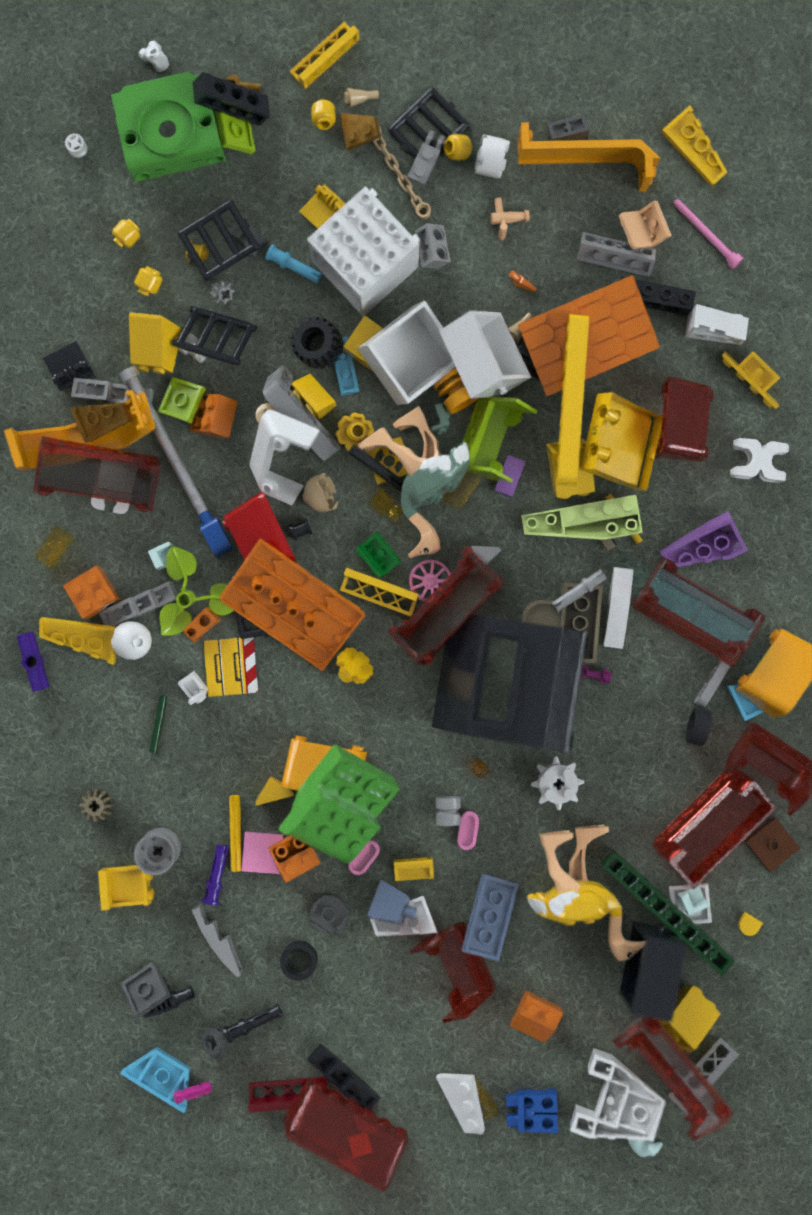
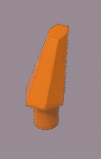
M515 271L509 273V277L514 281L515 286L536 292L537 288L521 274L518 275Z

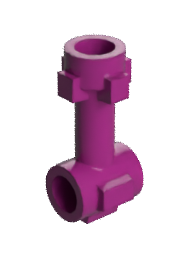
M582 664L580 679L591 677L600 679V683L605 684V682H610L611 672L607 669H602L601 672L590 670L586 665Z

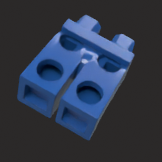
M548 1088V1090H517V1093L506 1094L507 1108H517V1113H507V1127L518 1128V1132L558 1133L556 1088Z

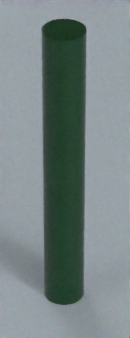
M160 695L150 753H157L167 696Z

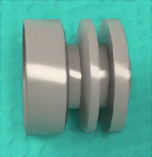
M164 827L154 828L137 843L134 850V861L144 873L161 875L167 872L178 859L181 852V842L172 830ZM161 846L163 850L158 852L156 849Z

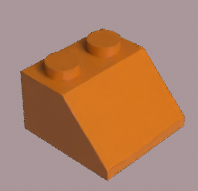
M525 990L509 1026L545 1043L555 1032L563 1011L560 1006Z

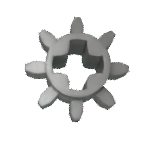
M218 279V282L211 284L213 287L209 293L214 296L213 300L216 303H219L221 300L225 305L227 301L233 300L232 293L235 290L230 287L231 283L227 280L223 283L222 280Z

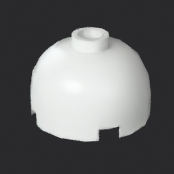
M127 621L117 626L114 630L113 638H111L112 648L115 653L129 660H136L145 656L152 644L149 630L144 625L133 621Z

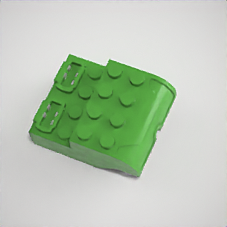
M334 744L298 789L291 813L279 826V830L281 833L289 835L313 849L336 858L341 863H350L381 828L376 818L400 788L393 776Z

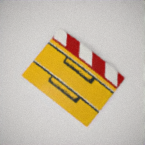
M254 637L248 639L231 638L204 641L208 697L258 693Z

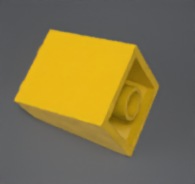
M130 312V363L137 366V369L141 372L149 373V370H153L154 373L162 375L165 372L173 373L178 348L172 346V342L174 339L177 340L182 328L161 315Z
M583 438L580 439L576 486L556 485L558 442L546 444L553 490L557 498L568 499L571 495L587 496L590 492H595L593 474L580 470L586 444Z
M689 985L684 986L677 994L672 1022L651 1018L648 1022L675 1050H695L721 1013L716 1009V1005L703 996L701 989L697 986Z

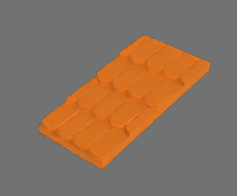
M634 275L518 324L546 397L561 391L563 388L569 314L589 316L585 380L660 348Z
M259 539L220 595L221 602L321 671L326 668L365 616L364 611L360 607L338 594L336 590L311 575L306 569L287 558L282 552L262 539Z

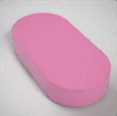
M466 811L461 815L457 843L463 850H470L476 844L479 818L473 811Z
M371 839L358 856L348 864L349 870L355 875L365 873L379 854V844Z

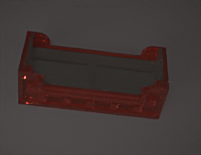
M42 436L33 491L44 496L57 491L133 504L136 510L140 512L153 511L160 472V459L156 456Z
M466 546L460 552L464 558L457 561L459 566L409 620L403 619V625L400 627L393 625L387 631L419 665L425 666L430 664L434 660L435 654L493 593L500 590L502 583L505 581L480 553L469 546Z

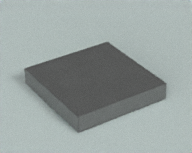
M155 962L150 963L121 983L134 1016L138 1019L171 997Z

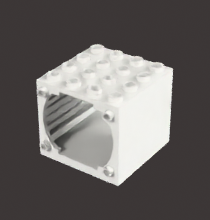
M366 186L307 239L312 263L363 317L419 267L420 258L419 237L416 234L412 236L376 198L377 192L373 188L369 191Z

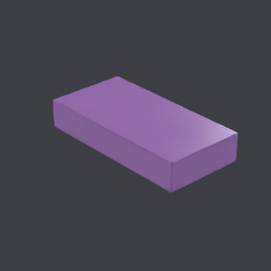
M508 455L502 474L512 478L513 481L512 483L498 481L494 491L512 498L526 461Z

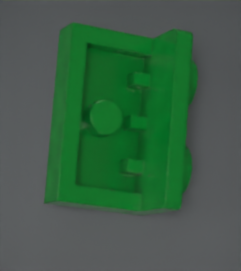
M378 531L356 548L358 556L369 565L371 572L378 576V578L385 576L402 561Z

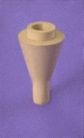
M347 88L343 94L344 103L348 104L349 108L368 99L379 98L378 90L366 92L365 90Z
M527 313L521 321L508 328L515 344H519L522 338L518 324L533 318L532 314Z

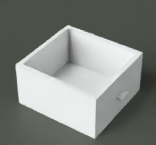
M425 301L410 307L357 348L397 405L410 403L456 367L439 332L443 329V326Z
M469 311L439 331L470 398L501 396L532 378L500 312Z

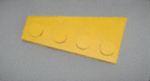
M689 105L663 128L661 133L702 178L713 187L726 175L727 170L717 152L710 145V139L708 136H705L699 119H696L693 114L694 110Z
M46 617L39 619V638L61 646L73 648L72 650L77 652L82 651L90 654V657L106 660L107 663L112 665L116 662V653L112 648L111 638H113L114 630L117 626Z

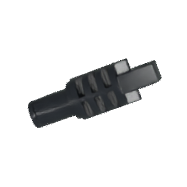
M189 986L177 992L170 991V998L143 1016L147 1018L160 1015L162 1012L165 1013L167 1010L170 1011L177 1008L179 1004L195 998L194 990Z

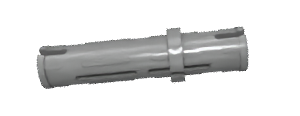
M599 569L587 579L583 578L580 584L551 602L559 613L588 591L592 592L594 587L607 580L605 574H602L603 571Z

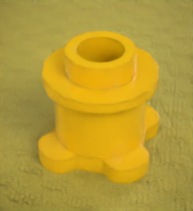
M190 240L201 261L207 260L209 250L206 248V245H197ZM186 250L185 258H187L188 262H191L187 256L188 252Z

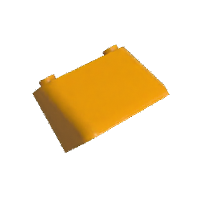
M775 629L769 636L771 639L769 642L771 644L770 648L754 671L748 675L744 674L739 679V686L736 691L772 718L787 715L812 681V644L784 629Z
M296 735L295 739L292 738L281 787L298 790L333 746L311 743L304 736ZM353 745L352 749H345L366 761L367 751H364V747Z

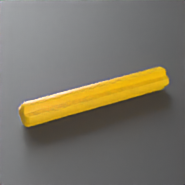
M231 795L229 797L231 872H240L242 870L240 795Z

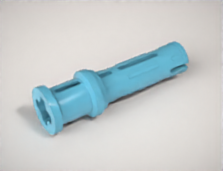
M274 244L267 251L265 257L267 261L271 260L279 264L280 268H288L318 284V279L322 276L321 272L292 258L289 252L285 253L277 249Z

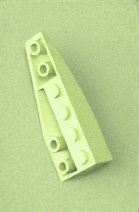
M636 495L521 516L525 535L606 540L643 533Z

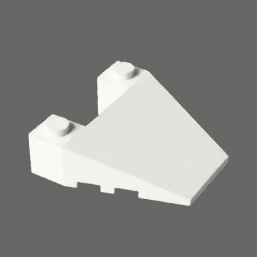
M593 1048L588 1063V1074L602 1078L604 1082L595 1111L575 1105L570 1121V1131L592 1139L605 1137L608 1139L627 1138V1140L653 1141L665 1100L612 1054Z

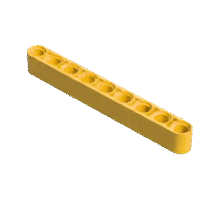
M569 314L556 485H577L589 316Z

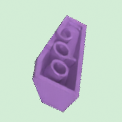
M728 511L709 520L662 549L660 553L667 567L674 568L699 562L708 563L712 560H728L748 550Z

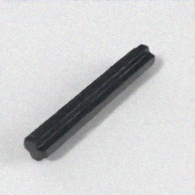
M353 445L349 450L351 456L402 492L404 481L358 446Z

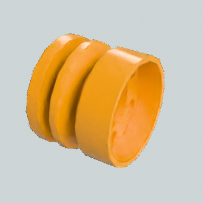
M457 368L449 371L433 385L436 391L440 390L438 393L439 397L449 395L443 403L449 414L457 413L479 399L470 398Z

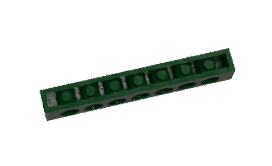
M613 849L601 862L602 867L721 976L734 964L735 961L730 954L618 852Z

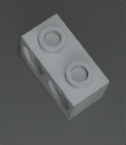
M426 223L415 230V234L420 239L418 242L419 256L423 268L439 269L451 262L444 225Z

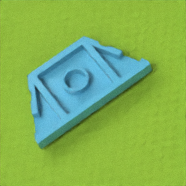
M156 1047L123 1068L120 1072L122 1076L182 1113L186 1111L187 1100L185 1099L184 1102L177 1104L174 1101L173 1094L176 1091H183V1089L189 1087L190 1067L162 1049Z

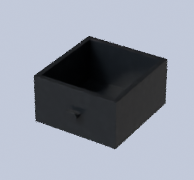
M633 921L630 941H645L643 949H640L630 959L625 961L619 995L632 1014L672 1022L687 945L671 929Z

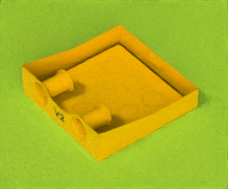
M613 392L597 394L580 470L633 490L647 491L664 417L637 406ZM651 417H654L653 427L650 435V440L647 448V453L644 461L639 487H636L638 484L643 458L646 450V445L652 424Z

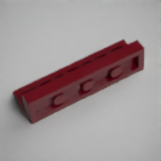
M324 1076L249 1083V1113L328 1105L327 1079ZM314 1082H323V1092L315 1093L310 1087ZM295 1084H301L305 1090L302 1094H295L291 1088ZM281 1085L286 1091L282 1096H276L272 1089L275 1086ZM254 1087H262L266 1094L263 1097L254 1098Z

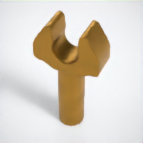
M234 74L226 77V80L231 83L241 85L253 91H261V84L241 82L238 75Z

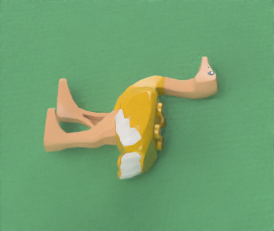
M604 824L575 827L576 848L569 860L568 874L560 867L555 850L560 844L574 838L573 833L569 832V830L539 834L547 857L548 872L554 880L555 886L545 894L543 892H536L527 896L529 905L535 913L544 918L564 923V925L576 924L575 921L594 923L595 919H601L609 912L608 942L615 958L618 961L628 960L640 949H643L645 941H628L623 937L621 932L622 906L616 896L600 883L587 879L585 867L587 844L593 839L608 833L609 827Z

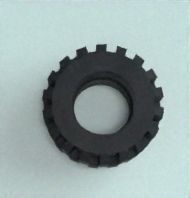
M313 316V319L307 317L305 322L300 321V326L294 328L295 334L291 336L294 340L291 342V346L294 348L293 352L297 355L296 357L314 369H318V367L325 369V365L328 367L332 366L331 362L338 360L337 355L341 356L342 351L340 348H343V343L341 342L343 338L339 334V330L323 317ZM324 334L325 341L323 346L317 351H310L312 339L317 335Z

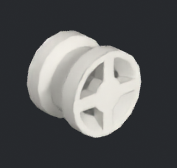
M70 134L66 138L65 146L72 156L79 158L86 154L87 145L79 134Z

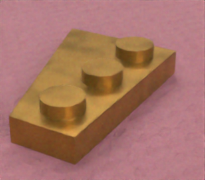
M126 403L70 408L85 443H90L133 421Z

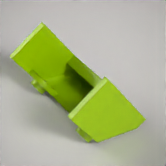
M481 397L475 405L462 443L466 442L469 450L470 461L467 471L491 480L512 483V478L502 474L503 465L496 461L508 427H514L519 424L523 413L537 414L538 410L518 398Z

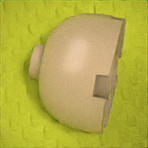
M326 473L310 478L305 485L303 493L304 502L313 510L321 513L334 510L338 505V502L334 503L333 493L336 494L334 483L330 477H325Z

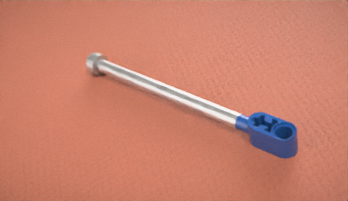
M136 366L127 368L119 374L122 382L128 384L131 390H134L137 394L145 392L139 381L141 375ZM145 392L156 426L153 432L203 523L199 527L217 558L234 548L230 545L229 538L218 518H212Z

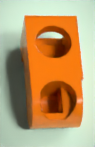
M206 607L183 630V633L195 643L222 619L210 607Z

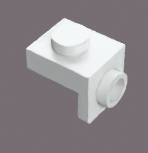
M195 671L178 682V685L189 697L188 703L190 705L195 702L198 704L206 698L205 695L208 688Z

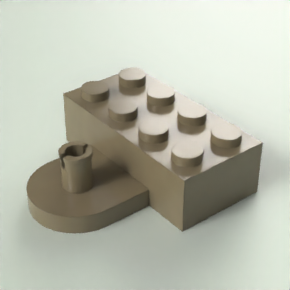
M562 583L560 597L578 584ZM603 586L594 587L592 592L588 591L559 613L551 602L553 601H534L524 609L521 621L586 631L590 638L587 654L583 656V663L596 664Z

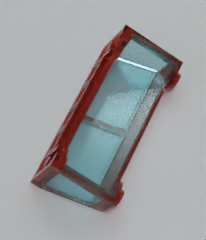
M662 557L642 588L632 608L734 668L747 651L766 616L756 609H747L745 612L676 573L678 568L675 562Z

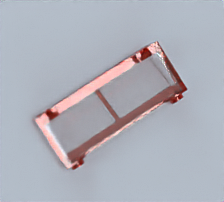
M640 1015L636 1016L613 1039V1042L619 1049L623 1046H628L631 1052L637 1048L689 1112L684 1119L690 1122L691 1128L687 1134L693 1142L726 1125L733 1115V1111L658 1019Z

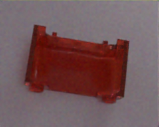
M668 377L662 383L661 393H665L662 396L664 405L661 436L658 440L659 448L656 449L655 458L700 463L708 455V447L706 446L710 402L713 400L714 391L708 385L676 377Z

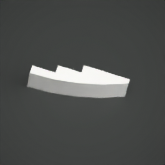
M618 567L613 569L603 640L604 647L623 649L633 569Z

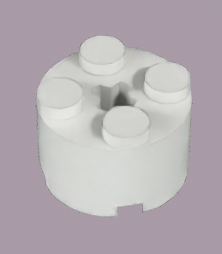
M483 134L480 141L482 146H480L477 154L475 174L496 179L501 178L502 171H504L506 166V159L504 157L505 153L508 152L510 141Z

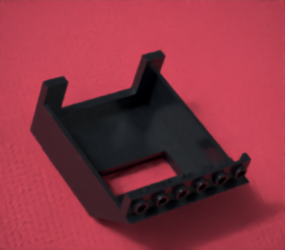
M450 613L432 727L473 737L564 753L572 751L575 731H572L583 656L587 654L590 635L586 631L489 616ZM491 638L518 642L505 721L479 717Z

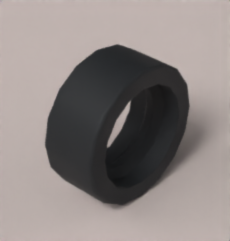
M697 707L692 710L686 729L687 743L698 746L705 744L711 727V711Z
M291 942L284 948L280 957L282 972L294 981L305 980L314 973L318 955L315 948L308 942ZM302 949L309 954L310 965L305 971L296 972L289 967L288 956L293 950Z

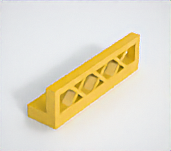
M343 22L289 71L290 74L306 89L360 40L359 30L354 25L350 28ZM345 29L347 32L338 39V34ZM328 43H332L333 45L325 51V46ZM314 56H319V57L311 64V59H312ZM306 68L300 75L296 73L299 69Z
M349 568L345 569V578L340 591L412 617L419 594ZM349 578L356 580L360 588L353 591L346 589ZM373 586L377 594L367 597L363 589ZM387 592L392 593L395 601L389 604L384 603L381 595ZM404 599L413 601L409 612L401 609L399 601Z

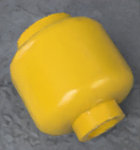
M322 99L312 105L311 119L315 127L321 130H328L335 124L336 110L332 102Z
M464 134L450 135L444 143V151L447 157L451 160L460 161L469 158L472 151L470 138Z
M122 219L112 230V234L115 237L113 241L121 248L123 246L131 248L140 238V228L132 220Z
M149 266L140 268L134 284L139 288L138 292L149 296V293L156 294L163 281L160 276L161 272Z

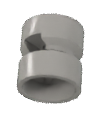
M460 796L436 797V809L439 810L436 814V825H461V813L458 812L461 808Z

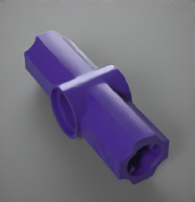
M34 632L16 636L22 655V666L26 669L32 692L50 687L44 668V658L40 654ZM32 657L36 658V665L34 667L30 664Z

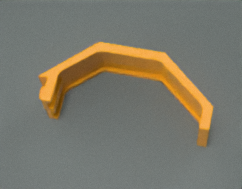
M134 390L125 392L129 400L124 403H126L133 421L90 443L84 442L76 423L61 427L16 431L12 428L4 430L15 468L26 471L72 465L130 446L156 429L145 392L139 394Z

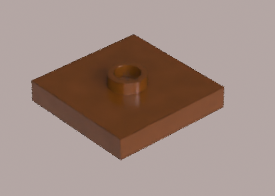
M775 817L745 840L769 872H772L800 849Z

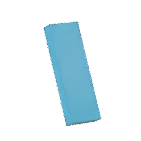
M348 336L342 337L343 340H341V342L343 343V346L347 342ZM340 348L342 351L341 356L337 355L338 360L334 361L340 394L343 396L359 392L353 359L343 351V348Z

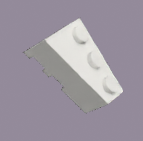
M696 304L688 315L685 337L742 345L746 341L749 318L743 317L741 314H732Z

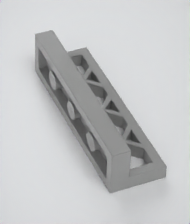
M583 232L576 260L650 277L655 263L656 249H632L628 242Z
M719 1037L668 1096L687 1114L739 1056L738 1052ZM720 1044L724 1045L728 1050L722 1057H716V1048ZM714 1060V1066L710 1071L703 1072V1063ZM692 1075H701V1081L695 1087H690L689 1079ZM679 1090H688V1095L682 1102L675 1097Z

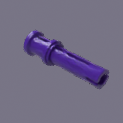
M216 845L211 875L205 884L207 888L205 897L202 898V903L219 905L218 897L220 889L223 887L221 880L229 846Z

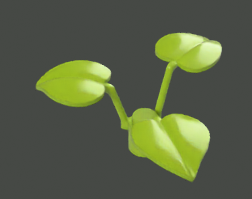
M175 546L170 547L167 553L166 569L173 580L177 581L184 577L181 593L176 597V603L166 604L160 611L161 635L165 636L179 634L191 623L192 616L184 609L195 601L210 599V609L217 615H227L234 611L220 601V595L228 584H215L210 589L211 595L195 597L192 591L186 590L187 576L194 574L197 568V561L192 553Z

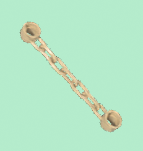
M382 136L374 140L373 143L376 148L383 151L388 167L398 175L400 186L412 197L411 203L416 209V216L421 220L429 218L431 214L430 205L414 194L411 182L398 169L399 163L396 158L386 150V143ZM379 139H380L381 142H382V143L380 144V147H379V145H378L377 142H376V141H378ZM391 157H392L393 161L395 162V164L393 165V167L391 166V164H390L389 161H388V160H391ZM404 178H405V180L407 181V183L409 184V185L406 186V188L404 187L403 183L401 182V181H404ZM418 199L420 203L416 206L415 202ZM426 210L427 213L422 215L420 211Z

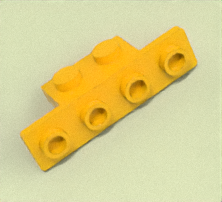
M726 351L721 355L724 358L722 360L723 363L729 368L733 367L737 371L736 375L743 382L746 380L751 384L749 388L756 395L760 393L764 397L762 401L769 408L773 406L777 409L779 407V403L766 391L780 379V376L754 351L740 364Z

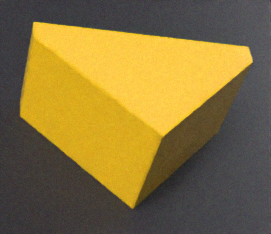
M271 776L257 798L256 806L294 796L296 794L295 790L281 787L282 782Z

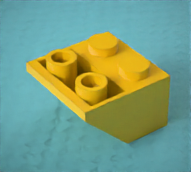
M311 374L291 384L293 387L292 392L302 403L304 402L309 412L319 420L337 406L334 399Z

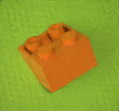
M204 394L193 422L190 424L189 431L218 438H229L238 401L221 394Z
M291 836L268 847L273 862L285 883L321 864L313 848Z

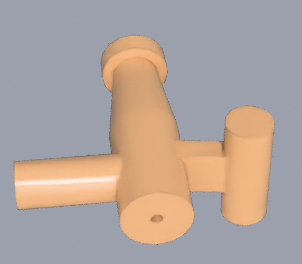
M494 199L496 213H491L490 215L491 225L500 224L498 238L503 240L506 237L508 228L506 223L522 220L529 222L530 214L529 210H524V212H503L502 199Z

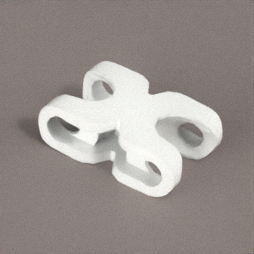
M738 438L733 441V448L745 452L748 456V463L746 466H736L731 469V477L750 479L758 474L759 479L764 482L781 483L786 481V473L773 467L772 458L774 455H784L789 452L788 444L771 441L762 447L756 439Z

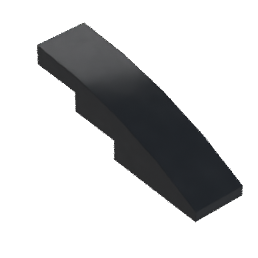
M319 1044L307 1058L308 1062L320 1070L327 1080L338 1087L340 1093L367 1113L381 1099L367 1083L322 1044Z

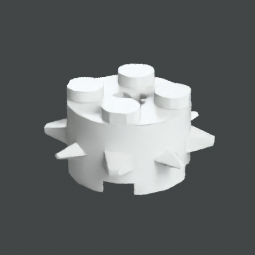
M554 757L553 764L546 767L537 765L540 774L538 775V780L531 783V786L539 788L541 793L540 804L550 801L555 803L557 810H561L562 803L570 800L578 801L576 793L578 786L584 784V780L578 779L575 775V763L565 766L560 764L558 757ZM557 779L562 782L559 788L553 785V783L557 782Z

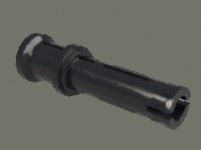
M276 1004L250 1018H240L237 1023L223 1026L225 1037L229 1043H232L234 1039L242 1035L247 1036L250 1030L283 1016L279 1004Z

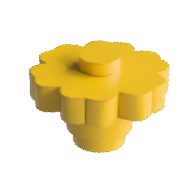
M352 413L350 416H343L337 423L339 430L336 431L335 436L338 444H344L345 450L349 451L353 445L358 446V444L373 434L374 428L372 422L365 420L363 414Z
M353 647L345 648L337 656L336 664L340 667L338 676L346 683L354 681L356 684H364L373 675V666L369 664L370 660L363 652H357Z

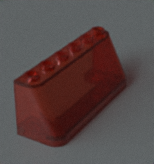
M730 767L656 837L653 842V848L691 888L695 889L777 807L751 777L737 767Z
M310 1078L284 1117L285 1134L291 1141L383 1192L389 1187L409 1140L407 1131L402 1127L396 1128L386 1118L375 1116L374 1112L370 1109L359 1107L354 1100H347L337 1090H330L321 1081H314Z

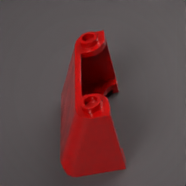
M264 492L255 495L224 515L223 525L227 531H231L244 560L259 539H262L298 564Z

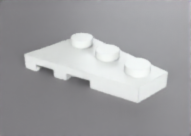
M424 896L409 901V906L417 908L414 920L403 917L401 924H394L370 919L377 937L438 934Z
M438 1074L436 1079L464 1133L483 1134L485 1126L474 1075Z

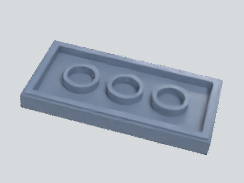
M486 874L481 875L461 951L499 961L519 884Z

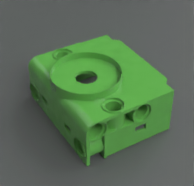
M179 73L124 86L121 92L111 94L126 165L135 182L226 161L214 110L194 103L192 82L200 74ZM165 122H172L176 126V132L171 137H163L159 132L160 126Z

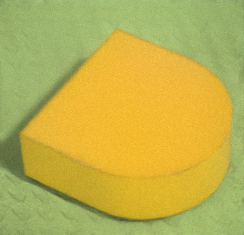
M744 912L738 926L743 934L753 936L759 931L763 923L747 912Z

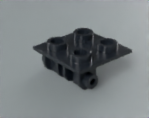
M77 341L43 358L52 375L51 379L57 385L60 392L72 386L74 378L86 379L94 374Z

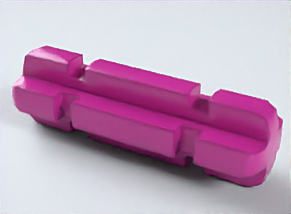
M204 1082L200 1086L198 1084L185 1088L183 1091H176L173 1094L174 1101L179 1104L184 1102L185 1099L188 1101L200 1097L202 1094H210L212 1092L211 1084Z

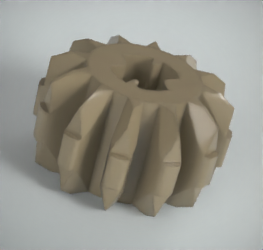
M95 789L94 793L89 790L87 791V796L81 797L85 803H80L79 807L85 809L81 811L82 815L88 814L86 820H90L93 817L94 822H98L99 818L103 821L106 819V815L112 813L108 808H112L114 804L108 803L112 799L111 796L105 798L107 791L104 790L100 794L99 789ZM95 802L96 804L100 805V807L97 809L95 806H93V803Z

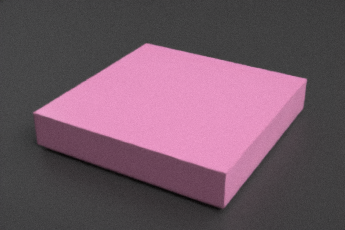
M246 831L242 871L279 874L268 847L284 839V834Z

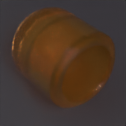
M475 759L470 765V770L481 779L488 774L490 767L481 759Z

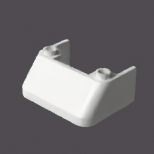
M274 410L264 412L260 419L250 460L251 471L259 489L264 494L293 505L304 485L269 471L274 449L285 451L290 443L308 450L320 430Z

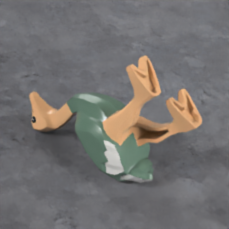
M418 406L395 421L393 426L399 428L400 431L412 427L419 429L424 441L422 458L418 457L411 448L394 442L384 427L358 444V447L365 450V452L380 447H387L398 457L408 472L402 486V511L418 528L421 534V540L414 550L408 554L409 558L434 554L441 549L440 540L435 528L418 512L417 508L432 503L435 505L443 499L445 493H451L459 487L457 484L462 481L468 470L470 461L466 442L460 443L458 447H453L449 455L441 454L439 441L430 431L421 407Z

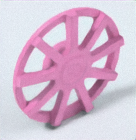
M424 560L418 563L410 573V589L412 592L417 593L415 589L424 586L425 589L422 595H419V600L424 602L440 601L446 597L451 589V573L443 563L437 560ZM431 563L430 573L426 572L423 564ZM438 564L443 568L434 574V565ZM419 567L424 573L423 577L414 574ZM444 571L447 572L449 579H438L440 574ZM413 577L422 580V583L413 586ZM449 582L447 590L445 591L438 583ZM434 588L441 591L443 595L436 598ZM428 589L431 590L432 599L424 598Z

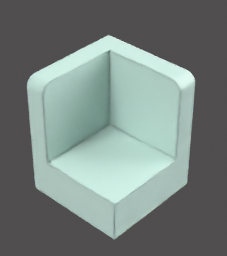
M171 542L164 543L148 551L156 569L161 570L166 567L167 553L170 547L173 546Z
M698 885L677 893L682 908L688 915L710 906L709 902L704 899Z

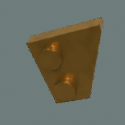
M340 114L347 150H354L381 138L379 121L376 117Z

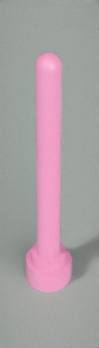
M679 199L674 201V206L725 256L728 262L727 265L732 270L744 259L739 253H732Z

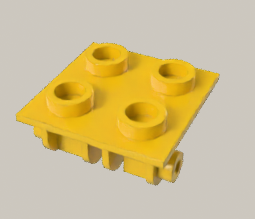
M325 184L316 187V194L299 211L317 229L346 204Z

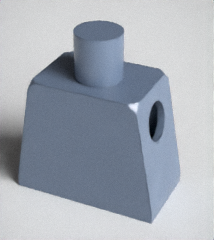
M380 880L367 916L373 920L401 924L403 917L414 920L417 908L408 905L410 901L408 895Z

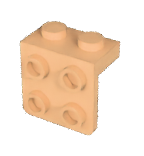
M652 201L639 211L622 212L619 215L621 226L632 249L654 247L672 236L658 201Z

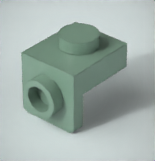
M442 403L434 407L439 424L430 427V431L436 433V435L447 432L446 429L450 425L448 421L450 414L443 407Z

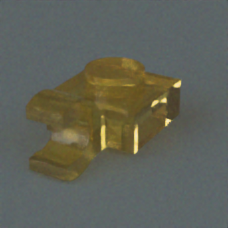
M381 488L369 502L381 515L387 513L394 521L403 514L402 507L393 505L395 500Z

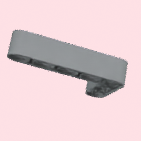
M282 365L267 377L263 395L278 413L320 430L310 447L325 461L340 450V446L335 438L290 390L293 376Z

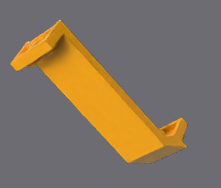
M529 122L521 123L518 135V164L631 163L638 170L639 192H646L649 185H652V179L656 177V167L661 159L641 139L532 141L533 132L529 130Z

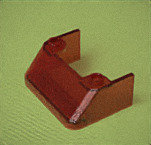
M751 723L744 730L729 753L724 773L728 775L735 767L744 768L749 764L778 784L777 791L779 796L789 801L787 814L791 816L810 799L812 761L758 724Z
M465 922L455 923L438 931V934L429 935L409 950L411 954L425 951L429 956L439 954L454 986L448 997L452 1010L442 1019L443 1023L466 1019L495 991L494 980L483 957L461 951L468 927Z

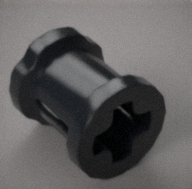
M307 518L296 525H289L295 541L306 534H313Z

